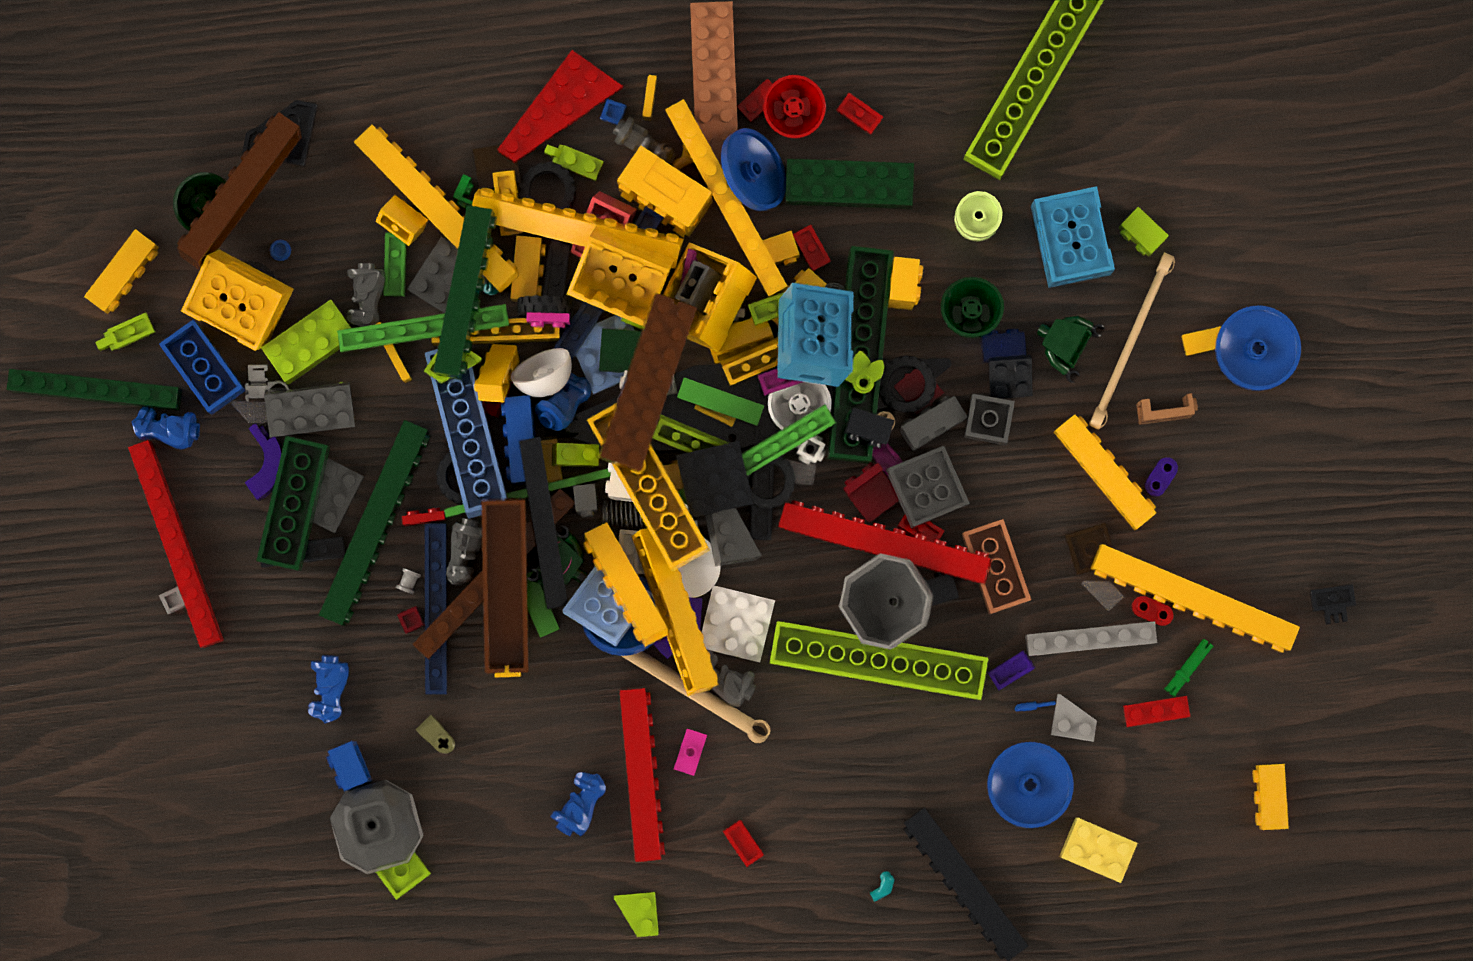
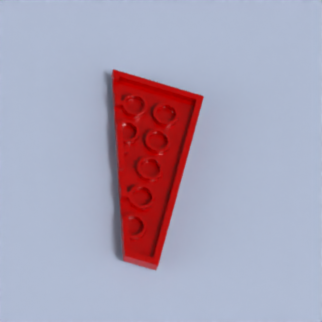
M572 50L499 146L498 152L513 163H516L543 142L551 139L556 133L562 129L564 130L590 112L595 106L606 101L608 97L623 89V86Z

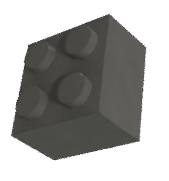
M972 394L964 438L1006 445L1008 443L1015 401Z

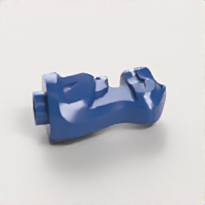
M571 373L568 382L560 391L555 393L548 401L541 400L535 405V413L540 423L544 427L555 431L567 428L573 421L580 403L588 400L591 396L592 389L588 380L585 377H577Z
M145 406L139 410L138 416L132 420L134 432L140 440L155 439L176 449L191 447L193 441L198 440L200 434V424L196 423V415L193 412H187L182 417L168 416L166 413L161 414V419L156 421L157 414L155 409Z
M322 655L321 660L311 661V669L316 672L317 688L314 690V693L321 695L322 700L310 702L308 713L312 717L321 719L324 723H329L338 719L342 714L340 699L348 680L349 667L348 663L339 661V656Z
M578 772L575 775L574 784L582 789L579 794L571 792L570 800L563 806L562 810L553 811L551 814V818L558 822L556 828L564 834L571 836L572 833L582 836L588 830L594 806L597 800L606 792V785L599 774Z

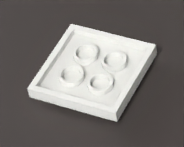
M713 585L702 628L703 642L706 650L760 663L775 600Z

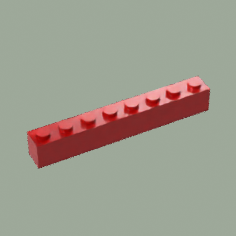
M646 688L620 690L635 862L661 860V855H665L664 842H660L659 834L663 833L662 820L658 821L657 812H661L660 799H656L655 791L659 790L658 778H654L653 769H657L656 756L652 757L651 748H655L654 735H650L649 727L653 726L652 714H648L647 705H651L650 692L646 693Z

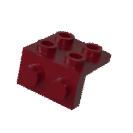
M871 462L862 469L863 474L858 478L854 475L844 482L846 487L843 488V491L867 522L873 521L899 501L892 483L883 473L879 463L873 465Z

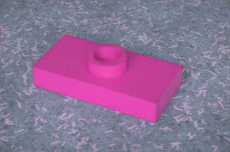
M690 729L686 730L674 770L695 775L707 735Z

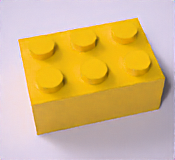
M894 257L888 308L912 310L914 305L918 304L921 287H918L917 284H920L923 274V266L919 265L920 259Z

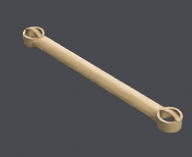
M1164 252L1160 259L1154 280L1100 404L1096 407L1090 420L1089 426L1099 430L1107 422L1108 413L1106 409L1161 282L1164 276L1172 271V269L1168 271L1172 261V269L1174 268L1175 259L1172 255ZM1105 415H1106V421H1105V423L1101 426V424H1102V422H1103V420H1104V418H1105Z
M642 651L637 654L622 656L746 732L752 742L762 743L768 738L770 734L768 723L763 720H754L709 691L688 696L680 674ZM753 726L762 727L766 735L758 734L753 729Z

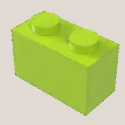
M1139 207L1119 226L1120 234L1127 241L1131 239L1136 244L1135 248L1142 255L1150 256L1169 236Z
M553 444L552 466L597 467L599 466V445Z

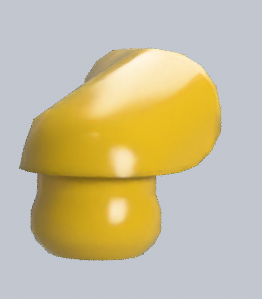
M684 144L682 156L672 162L677 170L693 163Z

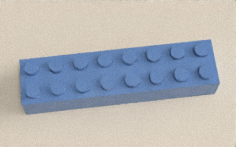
M438 349L425 352L427 365ZM474 367L467 369L466 374H462V379L451 378L443 384L431 377L468 518L482 515V498H507L483 402L479 401L478 393L474 390L476 375Z

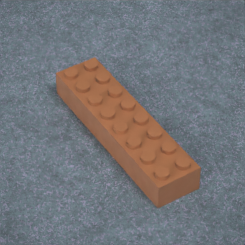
M733 2L690 3L695 120L722 167V145L728 135L738 130Z

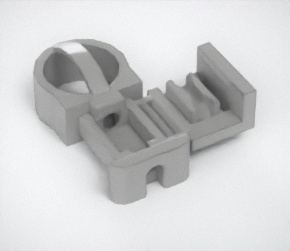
M248 364V381H251V385H249V382L245 384V399L247 402H249V398H264L265 392L287 390L289 386L282 380L268 381V378H265L268 364ZM254 368H264V370H253V369H254ZM275 384H282V385L285 386L286 388H271V387L274 386Z

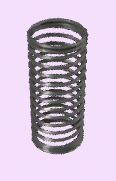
M603 500V524L607 522L610 526V523H612L614 527L616 521L619 527L621 519V525L624 527L626 519L627 527L630 522L632 527L634 522L638 527L640 520V525L643 527L644 521L639 512L637 519V508L635 505L632 520V502H629L628 517L627 501H624V515L622 514V501L619 502L618 518L617 500H615L613 520L612 500H610L608 520V501Z

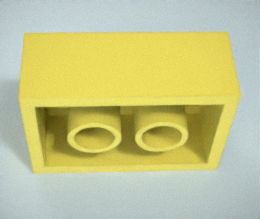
M1075 817L1059 857L1121 883L1137 843Z

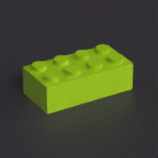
M329 300L265 344L261 349L283 381L289 385L340 350L337 330L350 329L351 326L335 303Z

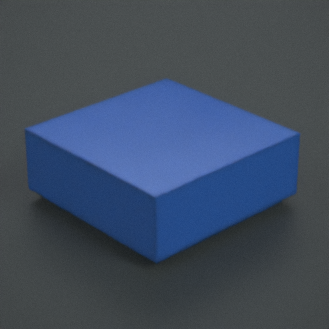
M607 99L600 120L617 125L620 119H623L627 105Z

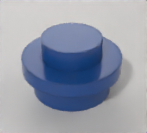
M277 240L270 246V254L275 260L284 261L289 258L291 247L286 241Z

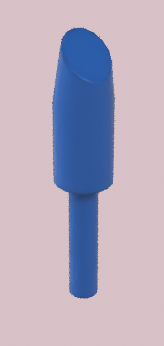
M1034 701L1021 703L1015 706V711L1037 710V707L1056 705V702L1036 703Z

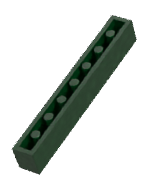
M467 205L433 371L439 376L462 379V374L467 372L468 362L465 360L467 353L470 354L472 348L470 335L471 332L474 333L476 328L474 315L480 308L478 295L479 291H483L485 279L482 278L483 270L488 268L489 258L486 257L487 250H491L493 237H490L491 230L495 229L497 223V216H494L495 213L492 209Z
M9 369L6 389L12 393L140 407L148 406L149 408L180 411L182 389L179 387Z

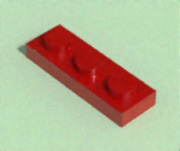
M1187 696L1123 706L1126 727L1190 717Z

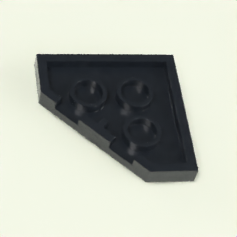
M295 100L288 107L280 111L282 115L300 126L302 136L283 163L305 167L318 107L317 104ZM269 118L256 128L246 132L242 154L247 149L250 150L253 147L255 137L258 133L265 131Z

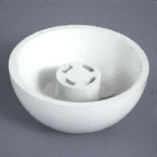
M554 348L537 353L514 369L511 374V380L520 391L532 397L553 395L560 391L569 380L572 369L570 354L563 348Z
M803 382L771 393L768 398L770 416L781 430L824 404L831 411V396L828 388L823 384Z

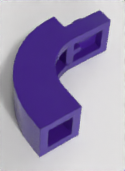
M254 424L248 429L263 449L264 463L261 470L247 480L245 484L256 500L261 501L273 491L283 448L277 437L267 439L269 433L263 425L259 427L257 424Z

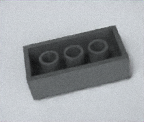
M350 382L271 391L264 394L270 437L355 427Z

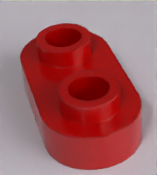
M1140 596L1132 603V611L1137 617L1149 622H1155L1156 625L1165 626L1173 620V611L1169 606L1149 597ZM1141 603H1145L1147 605V609L1145 611H1142L1139 606ZM1161 611L1166 612L1167 616L1165 619L1159 617Z

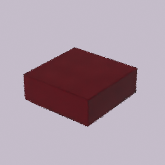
M417 606L397 614L405 634L425 626Z

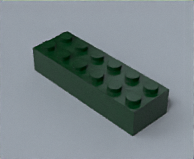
M787 159L785 205L912 209L914 163Z
M285 436L257 556L258 562L302 571L330 446Z

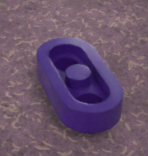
M1166 457L1156 464L1144 484V489L1148 495L1158 497L1165 492L1178 471V465L1174 459ZM1165 464L1171 466L1170 472L1164 470ZM1158 482L1159 489H1154L1152 483Z

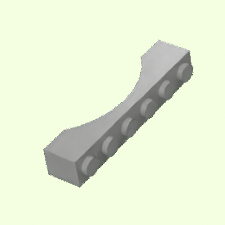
M1155 622L1027 634L1025 635L1027 655L1038 656L1157 643Z

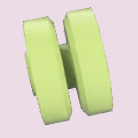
M976 191L967 194L961 199L955 211L954 222L956 229L964 238L980 242L989 239L996 233L1002 221L1003 212L1000 203L994 196L987 192ZM980 213L982 215L981 219H977L975 214Z

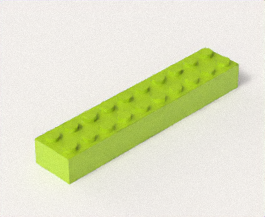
M1104 0L1054 1L963 160L996 179H1001Z
M777 621L770 664L981 700L988 658L901 643L890 650L863 644L855 634Z

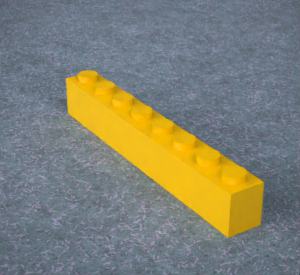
M641 529L631 537L656 608L668 628L667 639L686 693L690 696L708 691L719 685L718 677L710 662V654L705 648L703 634L698 628L696 614L691 608L689 594L682 583L681 572L678 569L675 571L671 570L649 529Z

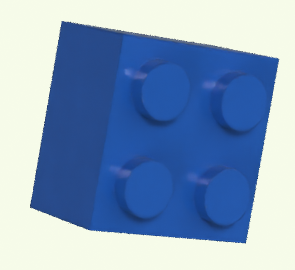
M356 741L348 742L328 751L329 756L326 758L330 768H335L338 775L335 776V781L339 789L343 788L344 791H348L373 781Z

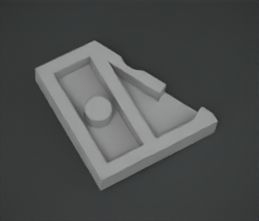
M1057 694L1051 735L1094 742L1097 720L1064 696Z

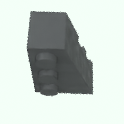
M947 395L938 401L939 405L931 409L929 406L919 412L920 416L913 419L911 417L901 423L902 426L899 431L912 452L968 418L955 396L950 398Z
M736 508L705 515L715 567L754 561L762 556Z

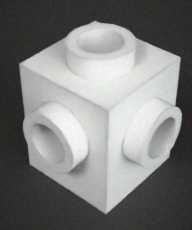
M815 435L795 447L798 449L796 452L799 455L798 459L808 465L810 462L816 463L817 460L821 462L827 451L823 449L826 445L822 442L823 438ZM808 445L814 447L813 453H808L806 451V447Z

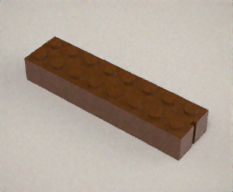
M280 112L276 116L272 115L269 118L265 131L258 133L253 141L255 143L250 150L247 149L241 156L242 162L238 167L234 166L228 174L230 178L225 184L221 183L215 192L217 194L215 198L205 204L203 214L200 218L196 217L191 223L190 228L192 229L187 235L183 234L177 243L179 246L177 248L181 258L197 269H201L208 254L217 251L302 138L300 126Z
M658 293L653 296L598 455V459L635 472H640L644 464L697 307L680 301L673 304L674 299Z
M482 498L485 673H505V665H509V673L528 672L525 498Z

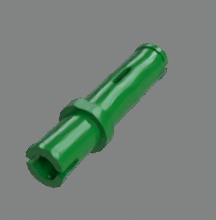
M1202 639L1180 670L1175 671V676L1164 690L1166 692L1169 691V694L1175 697L1183 685L1191 680L1189 677L1214 646L1211 643L1208 644L1207 640Z

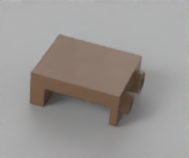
M1190 393L1182 398L1183 407L1151 411L1150 399H1142L1136 404L1139 425L1188 419L1198 409L1197 400Z

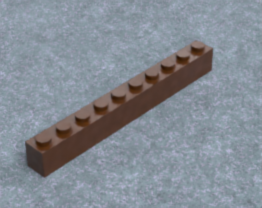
M561 489L550 498L555 526L575 505V502ZM531 519L526 524V556L536 547ZM483 570L413 643V646L428 660L483 603Z

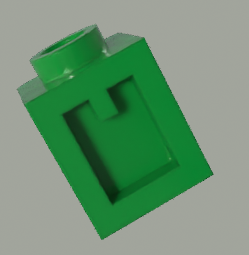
M464 174L453 195V199L457 201V206L466 209L467 205L472 206L473 201L466 199L465 195H470L474 185L471 184V177Z

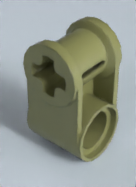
M430 715L416 728V731L438 752L448 754L454 750L455 740L434 716ZM442 739L449 740L447 743L448 748H440L442 745L440 741Z

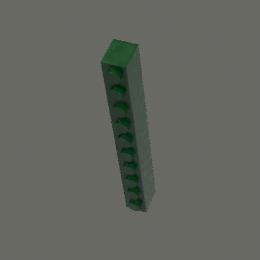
M404 420L319 616L342 626L350 623L354 614L351 611L354 603H359L363 593L360 589L363 583L367 584L371 576V572H368L371 564L375 565L379 558L378 548L380 544H385L388 537L386 530L389 525H393L397 514L394 513L397 505L401 506L404 501L405 494H403L406 486H410L414 475L411 473L414 466L418 467L421 462V450L423 447L426 448L431 439L427 429Z

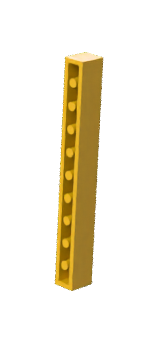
M683 99L665 109L768 297L787 288L786 282L741 201L730 189L721 165L685 100Z
M371 125L354 143L458 249L465 215L462 217L457 212L460 208L452 200L447 202L444 199L445 193L437 185L433 187L429 183L431 178L423 170L419 173L414 168L417 164L409 156L403 157L401 154L403 150L396 142L391 144L386 139L388 134L381 127L376 129ZM494 244L491 250H487L486 257L489 258L487 270H483V276L502 293L519 275L515 271L517 266L510 259L505 261L501 257L503 252Z
M489 188L478 189L473 198L472 206L493 210L494 216H497L496 225L584 247L589 236L597 226L616 234L615 237L653 253L656 251L675 259L672 265L673 269H676L679 263L684 239L679 238L676 234L668 233L665 235L658 233L657 230L647 228L646 230L638 228L637 225L632 223L620 224L615 219H600L591 213H576L571 208L559 209L550 203L539 204L530 198H515L510 193L498 194Z
M1103 544L1100 545L1091 566L1096 576L1104 579L1109 576L1115 579L1114 583L1126 587L1127 584L1133 586V591L1145 595L1146 592L1154 595L1153 599L1164 604L1166 601L1174 604L1173 608L1183 612H1185V609L1193 612L1194 617L1202 620L1207 617L1213 620L1212 624L1224 628L1226 625L1233 628V633L1243 637L1244 634L1252 636V641L1262 645L1264 642L1272 645L1271 649L1281 653L1284 650L1291 651L1300 628L1290 622Z

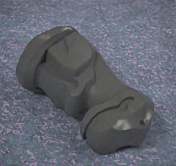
M629 116L626 121L620 119L612 132L617 135L614 142L618 145L624 144L634 152L641 145L668 164H672L676 157L672 147L665 143L660 144L648 134V130L634 123V118Z
M358 263V269H348L347 276L353 279L354 295L352 301L359 303V309L348 310L346 321L359 327L375 325L380 321L378 303L385 286V272L382 269H375V264Z
M462 518V523L455 522L452 526L451 560L446 570L447 579L451 584L462 586L464 583L473 581L472 573H474V568L468 567L469 560H475V553L481 549L482 528L478 527L479 521Z
M708 651L710 662L717 674L719 684L712 689L724 701L733 706L740 707L745 699L750 701L756 689V685L752 684L755 673L748 671L742 674L729 670L727 665H723L718 670L715 668L718 657L713 652Z

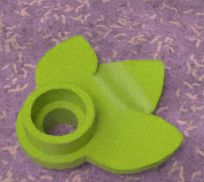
M859 351L853 358V371L845 380L852 383L854 389L859 393L865 394L870 392L874 387V382L883 375V360L871 363L866 354ZM861 379L866 380L867 386L862 387L859 381Z

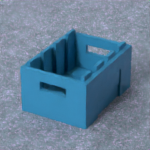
M1097 186L1034 199L1031 204L1048 288L1109 276L1115 270L1111 249H1108L1103 227ZM1074 221L1076 227L1073 229L1069 228L1068 222ZM1073 242H1079L1080 248L1074 249L1072 247Z
M792 283L779 298L777 378L839 387L853 371V351H851L853 292ZM817 317H823L824 322H819ZM817 336L823 337L824 342H819Z

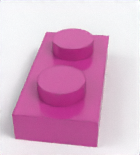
M527 312L526 321L528 324H531V327L542 328L544 324H553V328H565V325H570L571 316L568 313Z

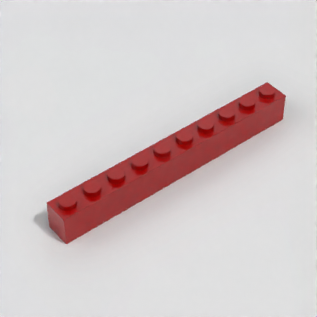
M147 440L128 447L199 646L206 648L224 641L153 442Z
M792 500L791 504L785 502L778 526L780 529L874 555L885 554L908 559L917 567L983 585L986 584L992 563L991 558H987V553L976 551L975 554L967 552L968 548L955 545V548L947 547V543L935 539L933 543L926 541V537L914 534L911 537L905 535L906 531L894 528L892 532L885 530V526L882 524L873 523L870 526L864 524L865 520L853 517L852 520L844 518V514L832 511V515L823 513L824 509L812 506L811 509L803 507L804 503Z

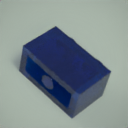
M1008 329L1003 334H998V331H992L981 337L983 363H988V358L1026 355L1024 332H1019V329Z

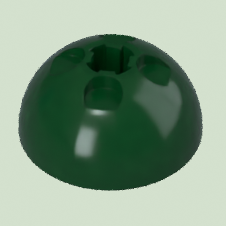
M199 172L186 177L178 185L173 196V211L178 222L186 230L190 231L192 229L190 225L196 217L200 218L204 212L203 207L205 204L215 198L217 195L215 192L219 185L226 183L222 177L210 172Z
M966 277L955 281L946 289L941 300V314L944 322L951 331L965 338H979L991 333L999 325L1004 313V302L999 290L989 281L978 277Z

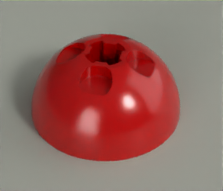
M789 75L778 79L769 87L764 97L763 112L767 123L775 132L788 138H801L813 133L820 126L825 116L826 102L821 89L811 79L800 75Z

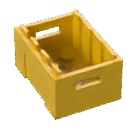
M641 145L617 180L619 191L622 192L621 197L630 203L634 200L639 204L638 208L642 211L645 206L664 217L661 222L663 225L666 226L669 223L675 227L673 231L682 237L685 235L690 237L713 203L710 190Z
M596 226L589 236L567 295L643 326L653 296L656 293L661 295L675 259L656 251L654 253L615 237L616 234ZM614 265L617 267V271L611 272L609 267ZM632 273L637 276V279L634 281L629 278V275Z
M689 242L662 295L674 299L673 304L678 302L675 296L680 288L688 249L696 251L698 261L721 274L722 277L713 292L717 296L712 295L703 311L707 315L699 311L695 312L687 336L688 340L720 352L728 336L727 332L746 295H749L757 276L739 262Z
M219 249L206 256L181 312L198 321L203 320L235 337L241 344L257 351L270 341L294 289ZM222 293L227 295L226 301L221 300L220 296ZM241 303L246 305L245 311L240 310L239 305Z

